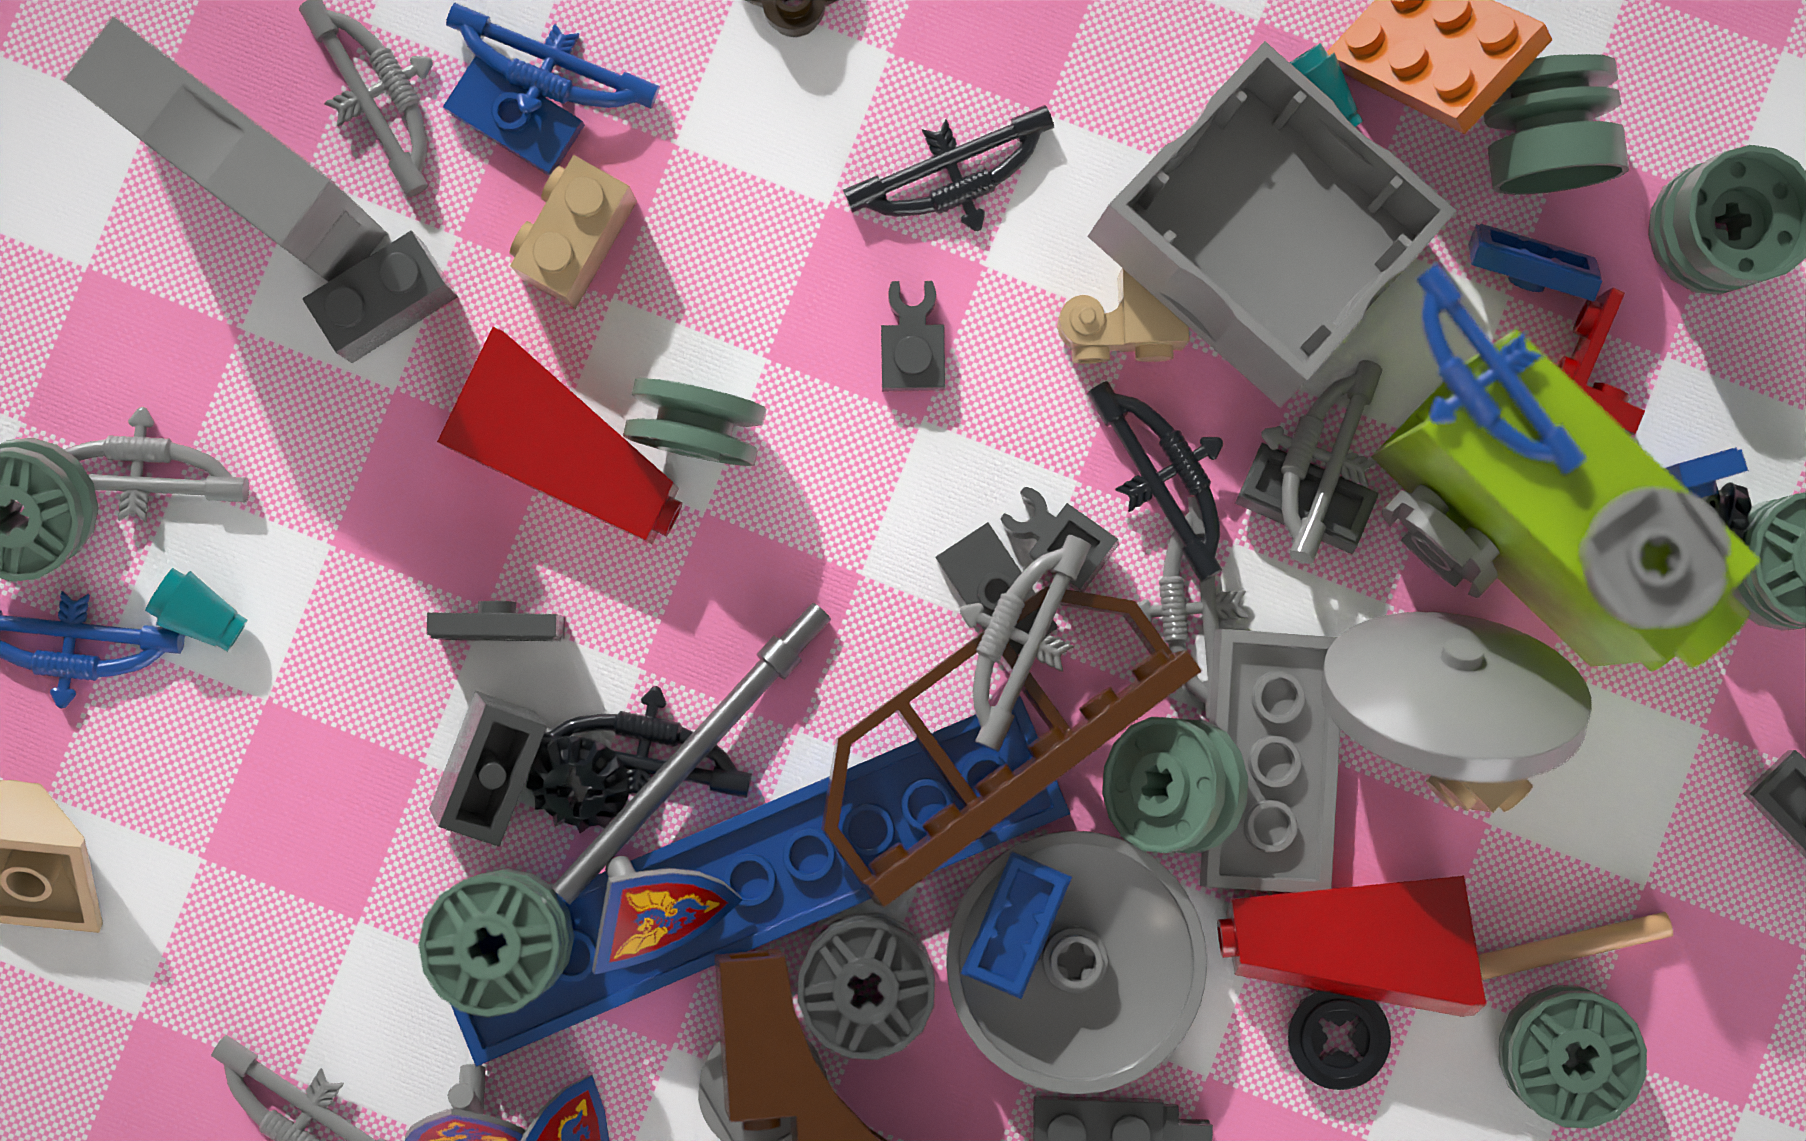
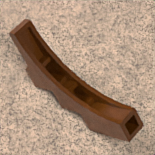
M779 949L714 955L724 1105L730 1123L741 1122L742 1130L762 1131L778 1128L781 1126L780 1118L790 1117L792 1141H889L868 1127L835 1093L814 1060L794 1009L786 956Z

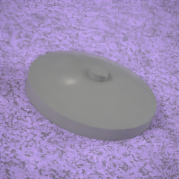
M1403 612L1372 618L1349 628L1328 649L1321 680V696L1325 709L1335 724L1357 744L1371 753L1404 768L1427 775L1459 781H1514L1538 776L1558 768L1570 760L1581 748L1586 737L1592 710V698L1584 678L1556 650L1540 640L1506 625L1454 613Z
M1059 831L1035 836L1016 844L993 859L976 876L961 898L953 916L946 949V969L952 1002L959 1020L978 1049L991 1062L1017 1080L1033 1087L1065 1094H1088L1115 1089L1139 1079L1160 1065L1177 1048L1193 1024L1201 1005L1207 976V951L1202 925L1191 899L1176 877L1162 863L1149 853L1117 837L1090 831ZM1011 851L1072 876L1022 999L961 974Z

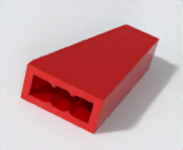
M492 327L437 442L462 456L653 545L658 533L667 537L683 505V502L675 499L679 487L509 335L498 328Z
M1464 875L1231 899L1226 910V918L1217 920V934L1221 957H1232L1234 975L1459 1017L1475 1016L1487 1005Z

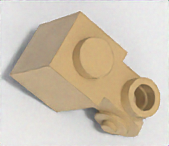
M1121 268L1117 277L1118 307L1114 311L1104 313L1103 306L1097 299L1089 295H1079L1067 301L1059 314L1057 322L1058 334L1063 343L1072 350L1073 363L1095 364L1110 361V351L1135 352V360L1140 362L1168 361L1174 359L1173 351L1183 350L1189 342V327L1123 268Z

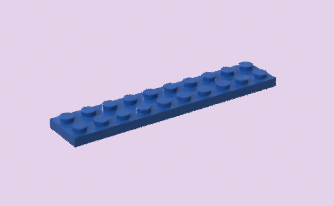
M1021 695L1018 696L1011 712L1015 717L999 752L975 742L981 729L976 714L931 733L977 797L981 795L975 789V785L987 775L1004 764H1007L1013 772L1033 757L1027 747L1038 738V735ZM913 740L847 769L838 828L872 875H874L868 865L878 856L899 842L908 850L928 835L922 827L928 819L951 803H954L959 811L964 806L918 742ZM830 776L630 860L635 872L661 869L701 872L722 880L743 899L717 924L687 944L656 959L599 974L593 973V962L609 880L606 871L598 874L571 904L562 898L570 910L574 941L569 963L552 987L515 1012L490 1017L461 1012L451 1005L475 1066L487 1063L715 966L714 955L748 952L870 900L871 898L821 830ZM1057 780L933 872L1070 815L1071 813ZM485 926L487 937L478 942L479 948L483 954L494 952L498 960H500L498 951L507 945L506 938L503 933L491 935L487 926Z

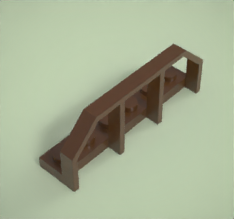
M1049 586L1041 588L1023 601L1025 606L1017 623L1042 606L1050 588ZM1066 589L1060 603L1062 606L1122 615L1151 654L1131 670L1137 679L1118 694L1114 692L1111 686L1098 693L1079 708L1085 718L1070 728L1029 672L1021 691L1050 730L1027 747L1033 757L1012 772L1008 765L1004 764L977 783L975 789L981 795L977 797L909 702L975 655L985 632L983 630L835 739L821 830L873 902L885 908L1202 672V669L1189 651L1183 650L1173 653L1136 601ZM1008 642L1000 661L1011 675L1019 656ZM896 712L964 808L959 811L956 805L951 803L940 810L922 825L928 835L906 850L902 843L899 842L868 865L874 873L872 875L838 826L851 745Z

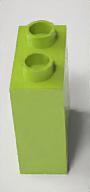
M1515 329L1493 343V345L1500 352L1505 345H1509L1521 332ZM1527 338L1526 349L1543 356L1541 359L1534 361V364L1530 367H1526L1522 373H1516V375L1556 427L1562 425L1587 459L1579 466L1563 475L1554 462L1530 459L1517 453L1498 440L1487 429L1478 427L1463 406L1454 411L1456 415L1454 422L1433 423L1430 420V413L1436 398L1440 397L1446 402L1454 396L1444 382L1372 454L1371 458L1405 491L1412 493L1420 484L1425 485L1447 504L1449 511L1445 515L1464 532L1469 527H1473L1491 540L1499 550V554L1492 560L1498 573V579L1590 667L1642 663L1652 672L1677 656L1688 668L1694 669L1718 653L1740 631L1750 616V610L1731 592L1754 569L1761 559L1725 525L1730 544V556H1726V571L1723 577L1727 581L1723 593L1717 602L1699 618L1680 626L1638 629L1630 626L1627 622L1616 619L1596 601L1584 577V566L1579 559V547L1581 541L1588 534L1591 522L1600 510L1615 498L1641 488L1658 487L1667 488L1675 492L1691 493ZM1479 354L1464 362L1476 378L1489 369ZM1498 379L1484 389L1497 404V407L1501 409L1500 417L1533 442H1538L1542 438ZM1646 541L1641 547L1644 555L1640 561L1642 568L1645 572L1655 570L1662 577L1670 571L1665 563L1667 556L1672 553L1670 547L1666 543L1652 546Z

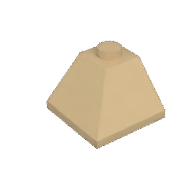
M0 780V923L99 933L103 921L84 836L41 784L18 780Z

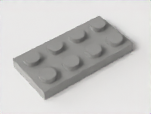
M1215 629L1209 723L1227 732L1241 751L1248 774L1247 805L1237 828L1219 846L1201 852L1199 886L1293 893L1332 888L1340 728L1325 709L1321 696V680L1326 654L1338 637Z

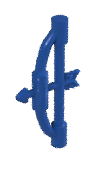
M453 3L449 10L446 26L460 31L467 47L491 68L506 76L507 82L528 90L526 94L519 93L517 95L519 110L523 114H529L541 108L542 102L537 99L539 95L548 97L561 104L572 102L601 108H618L633 103L650 109L654 106L660 85L625 71L622 75L571 55L570 53L579 39L580 33L565 35L555 23L544 44L490 22V16L458 3ZM487 37L544 61L539 68L517 58L511 61L486 44L483 39ZM555 65L613 88L616 92L576 87L573 85L572 80L552 73Z
M1438 263L1416 278L1415 281L1425 292L1422 308L1423 330L1431 353L1439 367L1438 375L1454 394L1446 402L1440 397L1436 398L1430 413V420L1433 423L1454 422L1456 420L1454 411L1463 406L1478 427H1484L1502 443L1523 456L1535 460L1554 462L1563 475L1587 459L1564 427L1562 425L1558 427L1554 425L1516 375V373H1522L1526 367H1530L1534 364V361L1541 359L1543 356L1526 349V332L1521 333L1499 352L1459 299L1463 295ZM1444 310L1447 312L1489 367L1478 378L1471 373V370L1461 357L1454 356L1446 340L1439 319V312L1441 313ZM1498 379L1542 438L1538 442H1533L1500 417L1501 409L1497 407V404L1484 389Z
M61 591L60 610L58 612V618L61 621L3 615L0 610V632L10 631L64 637L62 653L46 650H36L35 653L0 640L1 659L16 666L32 670L34 675L59 677L58 687L51 688L50 694L56 706L60 709L66 708L76 696V691L70 689L71 678L96 681L99 677H110L135 672L148 667L164 653L181 654L185 643V635L160 626L144 625L142 629L84 623L88 617L86 612L89 608V594L78 600H72L64 591ZM76 639L139 645L140 649L143 650L136 655L101 660L99 656L74 654Z

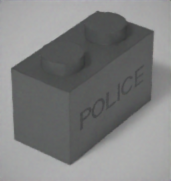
M411 230L303 297L302 300L335 353L353 364L459 296L426 244Z
M475 690L429 808L438 827L500 847L547 727L534 710Z

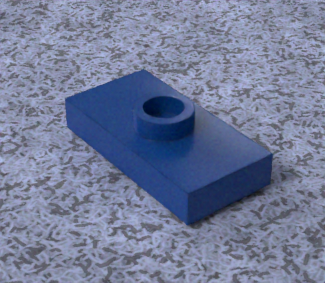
M475 56L443 105L444 110L550 176L561 164L585 126L584 122L542 95H539L537 98L542 102L541 108L529 114L521 113L517 95L519 93L526 94L528 90L507 82L506 76Z
M1476 224L1468 243L1472 266L1506 275L1512 284L1527 291L1543 292L1545 287L1595 301L1603 282L1595 257L1489 225Z
M1737 447L1665 468L1682 486L1698 498L1719 493L1716 480L1748 471L1742 449L1737 450Z
M1011 851L961 974L1022 999L1072 876Z

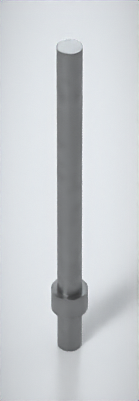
M812 602L780 638L773 635L757 653L760 660L551 886L567 903L571 904L773 682L778 677L785 680L802 660L798 655L831 620L830 616L822 608Z

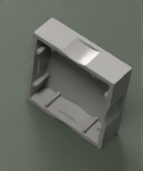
M114 15L63 79L74 90L328 282L369 257L387 234L334 181Z
M1264 41L1209 99L1191 127L1183 135L1166 144L1108 204L1087 237L1281 408L1311 378L1362 320L1364 313L1406 270L1457 210L1393 153L1358 131L1344 117L1333 100Z

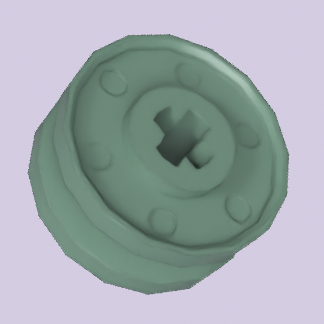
M651 378L635 379L632 396L644 404L657 408L658 413L656 419L640 418L626 420L623 431L625 439L691 458L730 465L755 466L757 448L743 440L732 437L734 426H763L767 411L765 406L732 394L690 384Z
M32 437L6 440L0 444L1 579L11 582L39 579L79 553L94 533L99 510L94 483L80 461L57 444Z
M1152 716L1132 724L1114 742L1104 765L1102 794L1108 817L1122 838L1142 851L1198 854L1217 847L1237 828L1247 805L1248 774L1242 753L1227 732L1205 720Z
M1551 985L1528 994L1509 1012L1499 1035L1498 1062L1509 1089L1537 1115L1564 1128L1592 1129L1617 1119L1636 1101L1647 1076V1048L1638 1024L1619 1004L1579 985ZM1573 1043L1579 1047L1575 1052L1579 1063L1575 1067L1570 1068L1564 1064L1569 1059L1565 1049Z

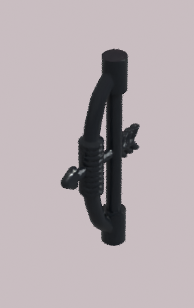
M1043 105L1010 119V125L957 147L956 139L951 128H949L947 119H945L939 131L933 132L922 129L931 154L936 156L881 179L876 175L843 189L851 212L853 213L866 207L886 216L902 217L933 212L942 214L949 211V209L951 210L962 205L965 215L961 217V222L973 231H980L983 227L985 211L983 209L976 210L973 200L994 192L997 185L1008 179L1028 161L1034 153L1041 133L1054 128V122L1047 106ZM1014 139L1021 142L1020 146L1011 155L991 170L984 168L969 176L962 177L957 163ZM945 168L952 183L930 191L929 196L896 201L886 199V193Z
M1108 381L1092 388L1087 393L1088 398L1105 426H1112L1141 476L1137 475L1115 488V491L1128 495V512H1132L1136 507L1143 505L1144 502L1150 501L1152 496H1154L1184 545L1181 551L1200 583L1220 573L1223 569L1215 558L1220 540V521L1216 503L1210 489L1211 480L1199 461L1207 456L1211 460H1216L1223 447V440L1220 437H1201V446L1192 451L1181 431L1175 430L1165 418L1148 404L1137 398L1115 393ZM1127 412L1133 413L1160 438L1159 446L1162 447V451L1171 463L1169 466L1157 472L1125 419V416L1128 414ZM1177 474L1186 490H1188L1189 495H1194L1204 526V538H1197L1164 483Z
M654 686L641 698V703L647 705L645 716L622 710L617 714L578 716L566 720L549 732H544L537 752L550 741L572 736L575 733L614 731L617 736L621 735L622 737L640 739L636 755L612 750L621 759L625 768L628 769L629 794H637L652 778L650 774L654 775L666 762L648 757L651 742L676 747L678 744L682 745L694 731L682 727L680 722L657 718L658 708H664L667 703L661 688ZM716 745L706 756V758L715 763L714 769L709 770L696 767L684 780L710 786V791L748 798L752 773L738 771L728 754Z

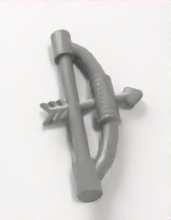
M306 0L299 6V11L316 41L324 43L351 90L343 91L341 95H336L332 100L324 102V105L337 110L336 126L339 127L344 122H349L353 117H358L363 111L390 158L388 166L406 197L409 198L422 193L429 186L422 174L428 153V140L419 107L420 98L414 91L413 86H411L409 79L416 75L421 79H425L433 66V60L427 56H412L410 58L411 65L402 69L392 50L385 48L377 37L359 21L346 14L327 10L322 0ZM339 29L346 31L370 55L369 62L381 80L380 82L369 88L366 87L337 36ZM386 91L394 102L395 107H397L398 112L404 113L412 144L411 153L403 151L374 100L375 97Z
M1361 360L1358 363L1355 374L1337 380L1326 388L1313 403L1307 414L1300 417L1293 438L1284 435V429L1281 426L1266 428L1261 432L1262 439L1272 450H1276L1279 445L1289 449L1281 468V472L1284 475L1282 483V514L1284 523L1294 540L1289 555L1298 562L1312 564L1316 558L1326 530L1323 521L1340 474L1344 479H1351L1352 482L1360 483L1365 487L1369 486L1365 470L1374 466L1377 462L1373 459L1368 460L1367 457L1359 456L1354 452L1348 454L1364 407L1371 404L1383 371L1382 367L1373 361ZM1347 394L1350 402L1332 451L1329 452L1316 447L1324 429L1323 419L1339 398ZM1312 458L1327 463L1308 517L1300 519L1298 500L1300 480L1306 478Z
M139 407L128 420L129 425L135 427L134 437L108 435L103 440L89 441L64 449L79 461L103 456L107 460L132 461L130 476L88 474L94 483L95 490L123 491L120 494L119 521L130 514H136L141 520L147 522L146 513L148 512L149 496L146 493L205 496L207 501L247 502L249 497L248 478L233 477L220 461L209 454L185 445L173 443L170 438L146 437L147 428L154 426L155 422L145 407ZM171 460L187 463L205 470L211 475L207 476L206 480L142 477L144 462L170 463Z
M1195 496L1188 497L1189 512L1185 518L1197 538H1204L1205 531ZM1173 531L1164 560L1163 576L1159 580L1161 605L1151 606L1148 599L1142 600L1138 605L1150 622H1152L1153 617H1162L1163 639L1168 643L1173 653L1187 650L1185 642L1189 639L1186 615L1202 614L1208 680L1202 682L1196 675L1184 685L1205 704L1206 719H1209L1215 629H1219L1218 617L1221 620L1248 618L1249 616L1239 606V602L1246 593V590L1230 591L1228 593L1219 592L1216 596L1214 576L1200 583L1201 602L1185 603L1184 579L1180 577L1183 556L1181 549L1184 545L1176 532Z
M1068 535L1061 549L1044 554L1033 561L1015 580L1007 593L1001 594L992 617L983 613V605L981 603L964 605L960 608V614L969 628H974L977 624L987 628L976 649L978 659L972 693L973 706L981 726L975 742L997 752L1000 751L1015 717L1011 712L1036 656L1039 662L1046 663L1048 666L1055 667L1058 671L1063 672L1060 657L1063 653L1074 648V646L1065 643L1063 640L1056 639L1052 635L1046 636L1070 580L1076 581L1090 550L1091 544L1083 539ZM1052 569L1056 573L1029 634L1015 628L1025 606L1023 599L1047 570ZM1010 638L1024 646L997 706L991 705L990 707L989 693L994 663L1000 661Z
M225 1035L214 1048L211 1057L224 1065L227 1084L233 1097L247 1115L259 1126V1132L264 1133L271 1140L320 1141V1139L305 1131V1128L313 1118L346 1141H386L381 1137L375 1140L327 1108L343 1087L344 1082H327L322 1068L319 1069L305 1093L258 1062L257 1054L228 1035ZM248 1074L300 1109L302 1112L295 1123L276 1110L269 1111L245 1084L243 1077Z

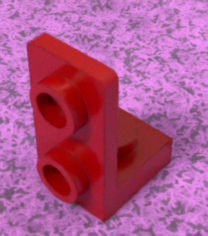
M1612 287L1599 295L1595 301L1586 300L1575 320L1572 330L1574 334L1580 336L1571 358L1563 356L1557 367L1624 431L1632 436L1636 434L1645 410L1629 404L1630 395L1617 387L1600 382H1595L1592 387L1586 385L1625 292Z

